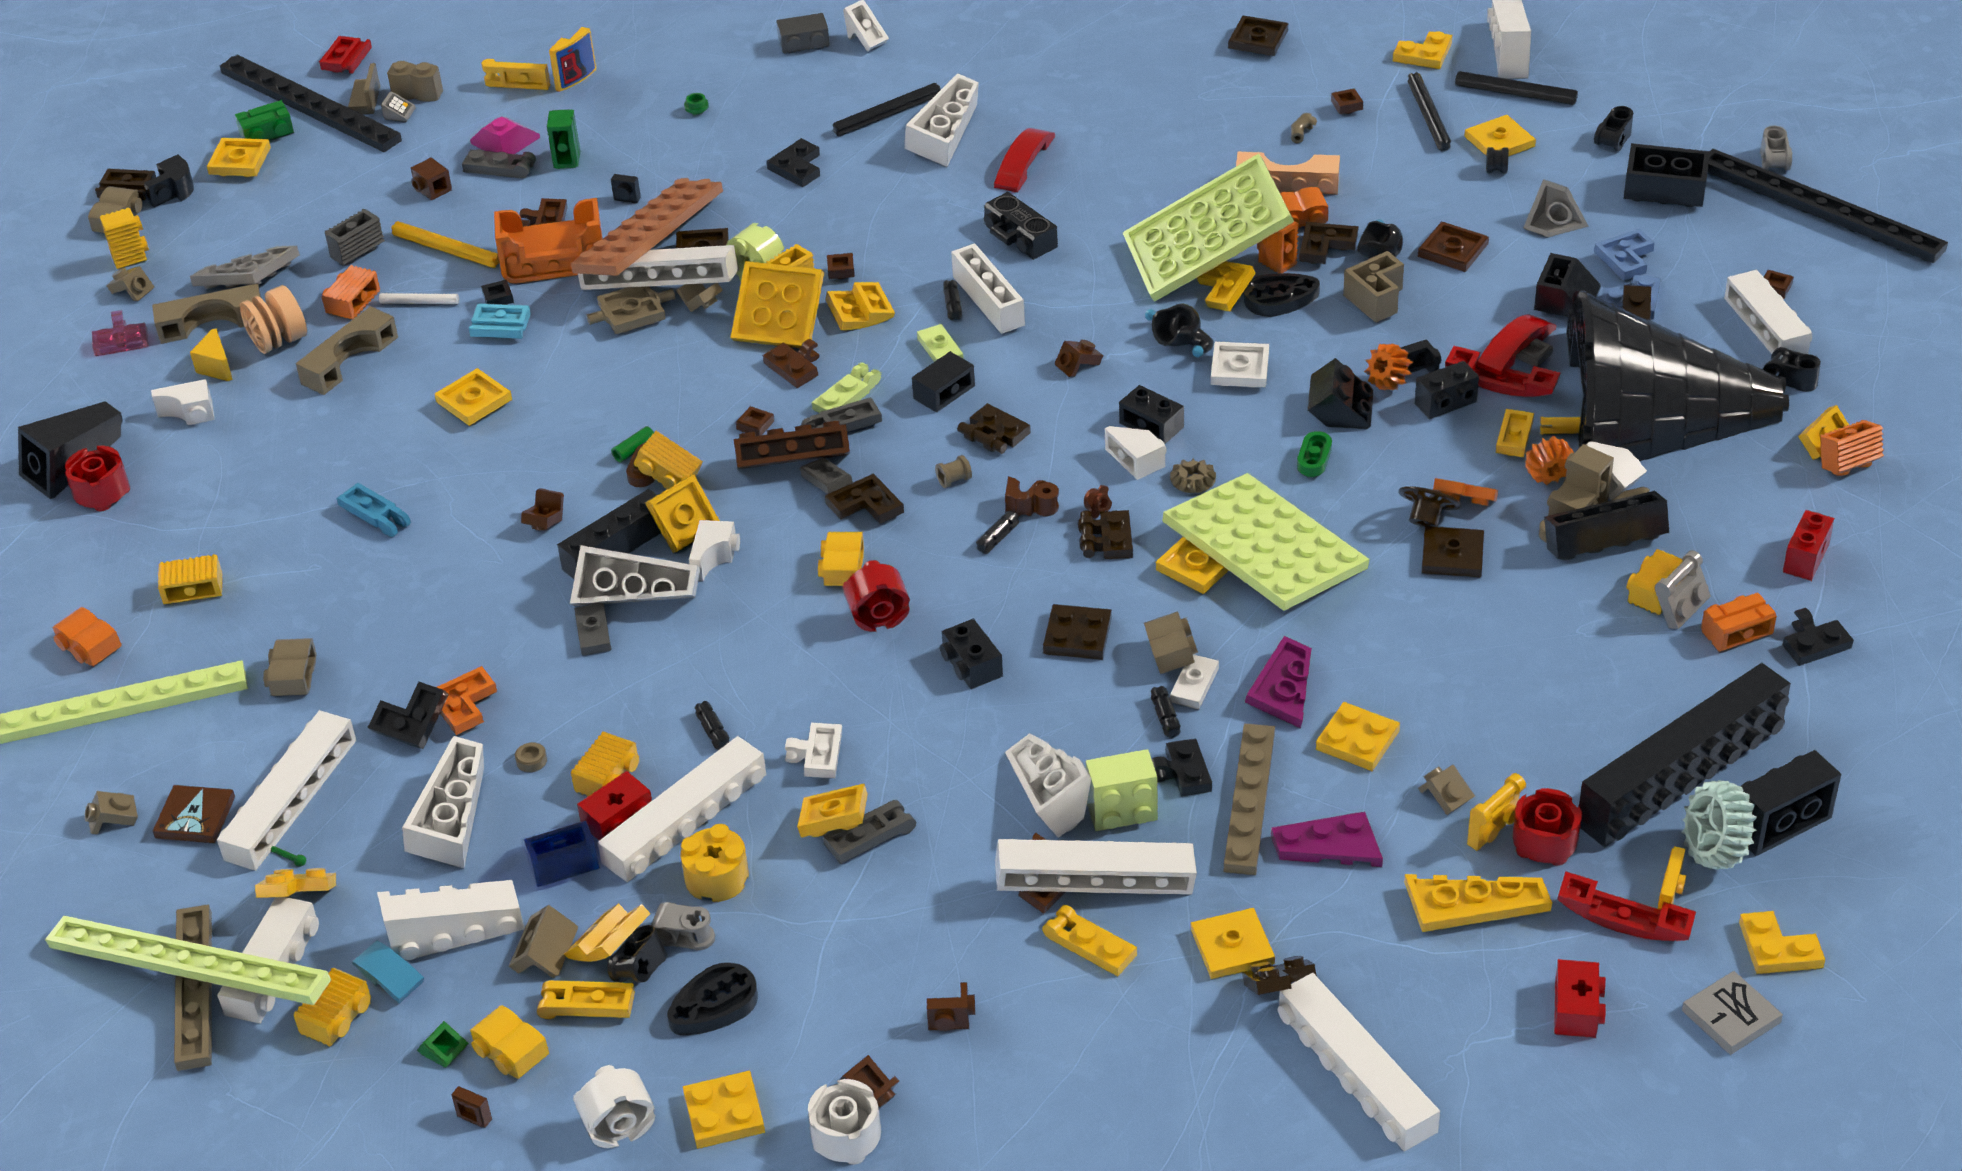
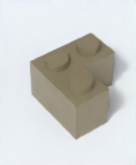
M1386 251L1345 269L1343 296L1375 323L1398 312L1399 291L1403 289L1404 264L1390 252Z
M1585 444L1575 453H1570L1565 462L1567 473L1563 485L1558 490H1553L1547 500V506H1549L1548 516L1608 502L1614 457Z

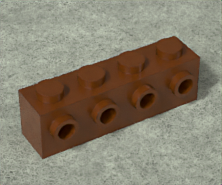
M839 421L822 423L823 427L813 429L811 425L796 426L795 431L784 432L783 428L767 430V435L756 436L755 432L741 433L738 439H734L737 469L849 455L850 449L846 424L840 425Z

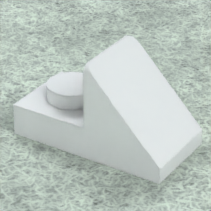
M864 0L844 8L843 12L849 40L858 37L867 52L888 41L887 34Z

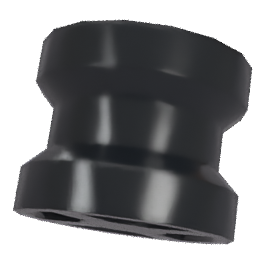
M1487 147L1486 173H1492L1494 170L1507 173L1508 147H1503L1501 150Z

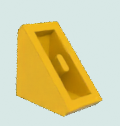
M217 328L212 329L190 351L195 372L225 381L233 380Z

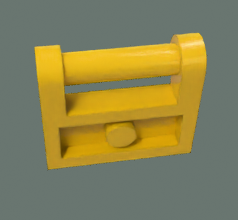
M1512 773L1505 779L1504 785L1483 804L1479 803L1471 809L1467 839L1468 846L1478 851L1487 842H1493L1499 831L1507 824L1511 825L1514 823L1515 808L1520 792L1526 788V782L1522 776Z

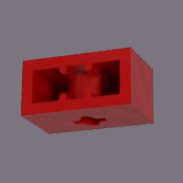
M1805 510L1787 546L1783 573L1812 581L1830 544L1835 518Z
M626 771L577 804L581 826L600 841L652 801L651 791Z
M1558 959L1555 976L1554 1034L1596 1038L1598 1024H1605L1606 1004L1599 1003V997L1604 998L1606 978L1599 977V962Z

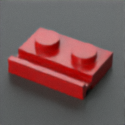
M338 36L319 61L321 70L335 73L349 70V73L353 74L372 48L370 39L363 42L361 38Z

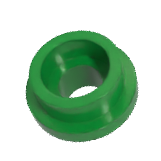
M701 93L688 95L684 103L685 110L693 115L702 114L709 107L708 100Z

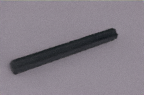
M1459 71L1455 78L1457 86L1571 105L1576 104L1578 98L1577 90Z
M1418 72L1410 73L1407 82L1437 148L1441 151L1444 149L1449 150L1451 148V139L1421 74Z
M932 83L834 122L832 124L833 131L837 136L844 135L929 101L941 88L937 83Z

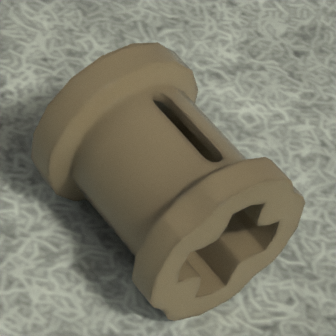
M964 455L958 456L953 462L935 465L937 479L943 488L950 487L951 483L957 480H969L972 478L971 466Z

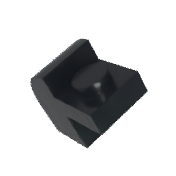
M179 154L157 163L159 176L144 182L149 203L153 207L176 197L183 201L194 190L188 163Z

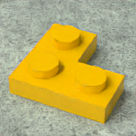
M1429 31L1423 44L1399 40L1393 52V62L1441 69L1451 47L1453 35L1444 34L1440 31Z
M1225 261L1197 277L1199 284L1213 287L1205 299L1208 308L1230 312L1256 272L1251 265Z
M325 868L306 869V874H294L293 869L275 870L274 874L266 875L263 881L255 885L256 898L289 897L295 892L329 891L336 886V873H326Z
M1774 911L1740 914L1739 924L1756 974L1824 968L1825 957L1816 933L1782 936Z

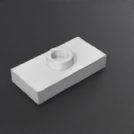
M1193 655L1195 663L1183 667L1172 689L1170 699L1172 703L1199 710L1219 669V661Z

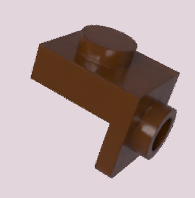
M1083 339L1080 342L1064 341L1056 358L1055 366L1069 377H1075L1080 364L1100 365L1104 355L1095 349L1096 346L1090 341Z
M543 488L537 489L535 505L522 512L521 523L531 525V528L535 530H548L549 527L562 521L564 494Z
M967 982L960 983L961 997L927 998L928 1030L949 1031L969 1029V1015H975V994L968 995Z
M869 1055L840 1078V1080L851 1079L866 1084L873 1091V1095L880 1108L896 1095L893 1088L899 1082L896 1076L889 1080Z

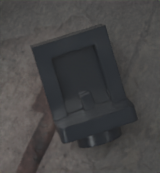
M1427 339L1401 347V349L1408 352L1407 359L1413 362L1407 369L1411 373L1425 368L1429 373L1439 370V364L1442 361L1440 352Z

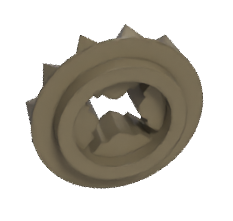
M1194 458L1188 462L1181 460L1180 464L1173 465L1172 472H1170V480L1172 485L1180 491L1199 493L1208 490L1214 485L1216 472H1214L1213 465H1207L1205 460L1199 462L1195 461Z

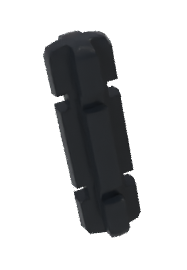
M953 279L951 281H944L943 292L948 318L950 320H959L962 317V308L957 282Z
M1007 511L1001 519L995 522L976 541L977 550L988 554L1011 532L1010 530H1013L1019 524L1018 514Z
M1164 686L1152 688L1150 691L1151 700L1155 705L1154 708L1160 724L1163 726L1164 734L1169 738L1173 735L1178 736L1181 732V725L1178 718H1176L1177 715L1171 699L1168 697L1167 689Z
M708 701L697 703L694 708L696 710L695 714L702 721L701 725L709 739L712 740L714 748L720 750L730 742V737L724 730L716 713L712 711L711 704Z

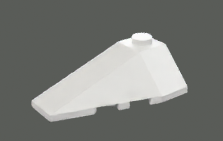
M1030 733L1005 752L1036 813L1058 838L1074 829L1084 819L1092 778L1080 759L1068 756L1061 749L1056 750L1047 742Z

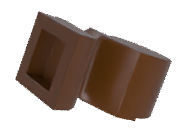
M1008 476L1005 492V513L1012 511L1017 513L1018 516H1032L1034 512L1040 516L1054 515L1059 509L1057 501L1059 488L1053 483L1038 480L1027 492H1022L1020 490V481Z

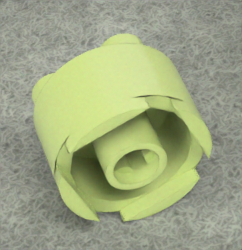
M752 223L727 242L726 245H734L739 268L736 274L739 276L740 281L742 280L745 261L766 263V261L774 259V256L782 254L781 251L784 250L783 243L771 228L767 226L762 228L757 226L759 223Z

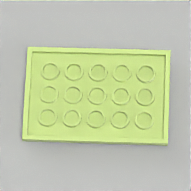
M1257 154L1122 233L1146 288L1155 302L1293 223L1294 220L1260 154Z
M1249 473L1163 512L1162 521L1283 611L1368 569L1369 558Z

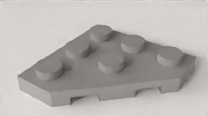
M276 246L266 249L267 252L259 253L253 257L251 254L231 259L230 263L216 266V264L210 265L191 275L190 279L193 286H204L205 289L214 288L218 285H225L226 288H232L240 284L247 286L258 283L259 285L263 278L273 276L279 268L289 266L291 261L300 255L298 247Z

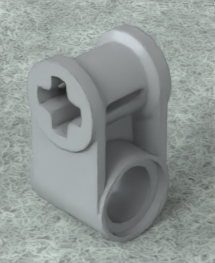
M1773 125L1764 129L1760 154L1762 168L1766 170L1769 168L1791 169L1792 149L1789 146L1787 132L1783 127Z
M664 902L658 906L651 925L655 927L663 946L704 950L709 948L715 941L714 930L709 926L711 917L707 909L700 906H684L670 902Z

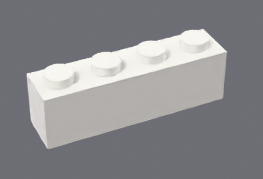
M974 243L951 251L954 279L997 330L1002 334L1025 326L1024 300Z
M1758 270L1727 278L1724 299L1771 354L1780 347L1808 354L1810 342L1812 341L1810 328L1801 321L1796 312L1786 304L1782 296L1772 288L1768 280Z
M275 897L242 953L296 964L297 961L301 960L309 939L316 934L319 927V919L316 917L313 904L287 897ZM222 986L217 994L224 1016L260 1024L267 1012L272 1010L276 998L227 986Z

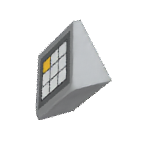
M389 92L381 104L383 116L386 120L407 122L416 109L413 103L393 92Z

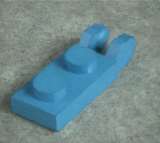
M356 483L336 498L338 506L374 527H379L389 537H394L398 533L395 524L389 521L391 517L396 524L404 528L411 523L410 517L402 509L396 507L395 503L360 483Z

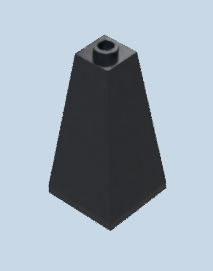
M104 401L19 426V476L49 499L55 498L69 485L65 474V463L71 455L85 448L89 452L97 450L96 446L110 447L121 437V425L123 422L121 412Z

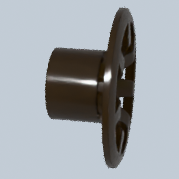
M1405 486L1398 490V493L1403 498L1413 502L1409 521L1421 527H1437L1442 510H1457L1461 508V503L1458 500L1440 491L1416 486Z

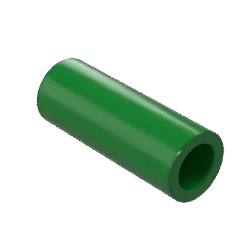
M645 426L613 447L611 453L614 459L621 463L632 456L636 448L645 443L654 434L653 430Z

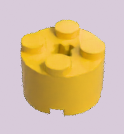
M715 824L711 828L703 829L690 837H686L681 842L680 856L685 885L690 894L695 898L702 900V897L711 898L712 902H721L735 897L744 889V883L749 877L745 844L738 834L729 830L727 825Z

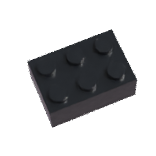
M1631 143L1623 199L1658 202L1660 204H1678L1687 207H1703L1710 151Z
M1816 750L1803 756L1799 755L1791 762L1779 768H1773L1765 775L1741 785L1743 792L1749 794V802L1754 804L1752 815L1757 817L1753 821V828L1757 831H1754L1751 837L1754 844L1748 845V850L1755 856L1832 818L1841 773Z

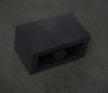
M951 351L912 377L913 399L936 413L975 386L974 365Z

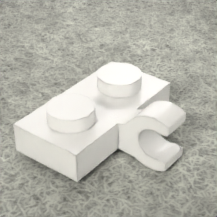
M811 723L808 740L787 738L785 761L798 763L805 758L804 777L835 779L842 737V725Z

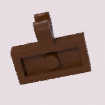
M541 198L539 210L521 209L519 213L521 218L528 219L522 220L523 227L564 221L568 208L567 199Z
M808 339L803 342L799 351L796 352L783 342L762 355L764 364L793 386L799 388L818 376L817 367L811 363L820 357L813 350L818 344L812 339Z

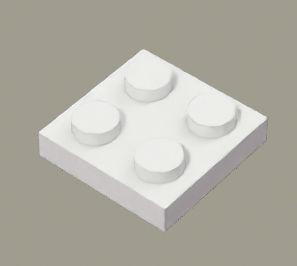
M1215 342L1211 385L1252 388L1266 387L1269 344Z

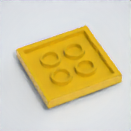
M745 261L730 338L733 341L775 346L784 342L791 348H800L804 341L812 339L824 272L821 269Z

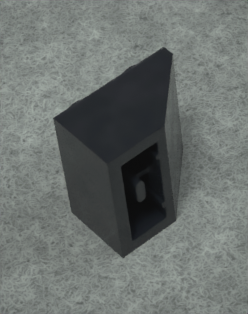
M1550 253L1536 285L1534 310L1568 317L1569 309H1572L1574 292L1576 290H1584L1597 297L1601 284L1577 258Z
M1336 358L1311 374L1308 411L1326 427L1368 429L1371 427L1373 389L1366 381H1362L1353 373L1349 366L1343 365Z

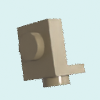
M140 266L126 270L125 267L121 268L112 275L113 280L106 285L112 294L126 290L134 301L140 300L154 288V285Z
M718 283L713 284L707 289L703 284H684L677 289L678 294L690 312L701 305L704 309L708 308L718 301L715 296L723 291Z
M1454 765L1443 771L1438 766L1423 776L1427 782L1418 788L1421 793L1429 789L1446 815L1475 797Z
M96 791L92 803H88L85 809V821L89 822L91 834H98L103 822L134 826L138 818L134 795Z

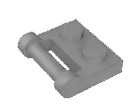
M1693 550L1683 557V562L1667 578H1662L1655 585V592L1668 628L1679 629L1711 597L1700 566L1703 563V558L1698 552Z

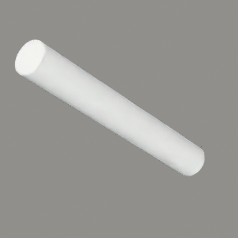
M380 293L379 302L380 304H458L459 296L458 294Z

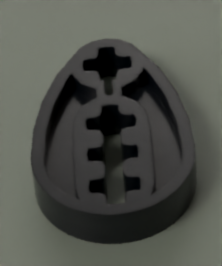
M1279 273L1257 276L1250 281L1244 290V304L1249 311L1260 316L1273 317L1299 310L1317 299L1320 294V282L1313 276Z
M719 963L706 968L691 979L674 998L667 1013L671 1031L678 1035L701 1034L731 1025L746 1017L754 1009L758 1000L754 975L749 969L736 963ZM721 990H725L726 992H730V991H731V993L727 995V994L724 993V992L720 993V991H721Z

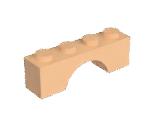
M1237 152L1236 166L1260 154L1279 192L1295 193L1303 188L1318 187L1322 194L1338 195L1340 155L1314 154L1310 160L1302 164L1280 165L1270 161L1263 152Z

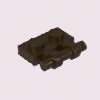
M988 403L970 417V424L960 422L957 427V431L964 434L965 439L971 442L977 441L983 444L985 449L991 452L997 451L1001 454L1006 451L1007 445L1013 448L1031 433L1030 424Z
M1088 510L1080 513L1078 530L1082 536L1079 539V546L1083 551L1084 557L1092 558L1095 552H1103L1104 559L1133 558L1129 510L1100 512L1099 520H1094L1091 512ZM1093 534H1102V537H1095Z

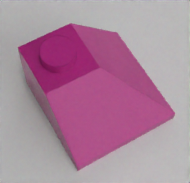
M501 116L483 127L470 139V143L484 151L516 154L538 140L540 134L507 117Z

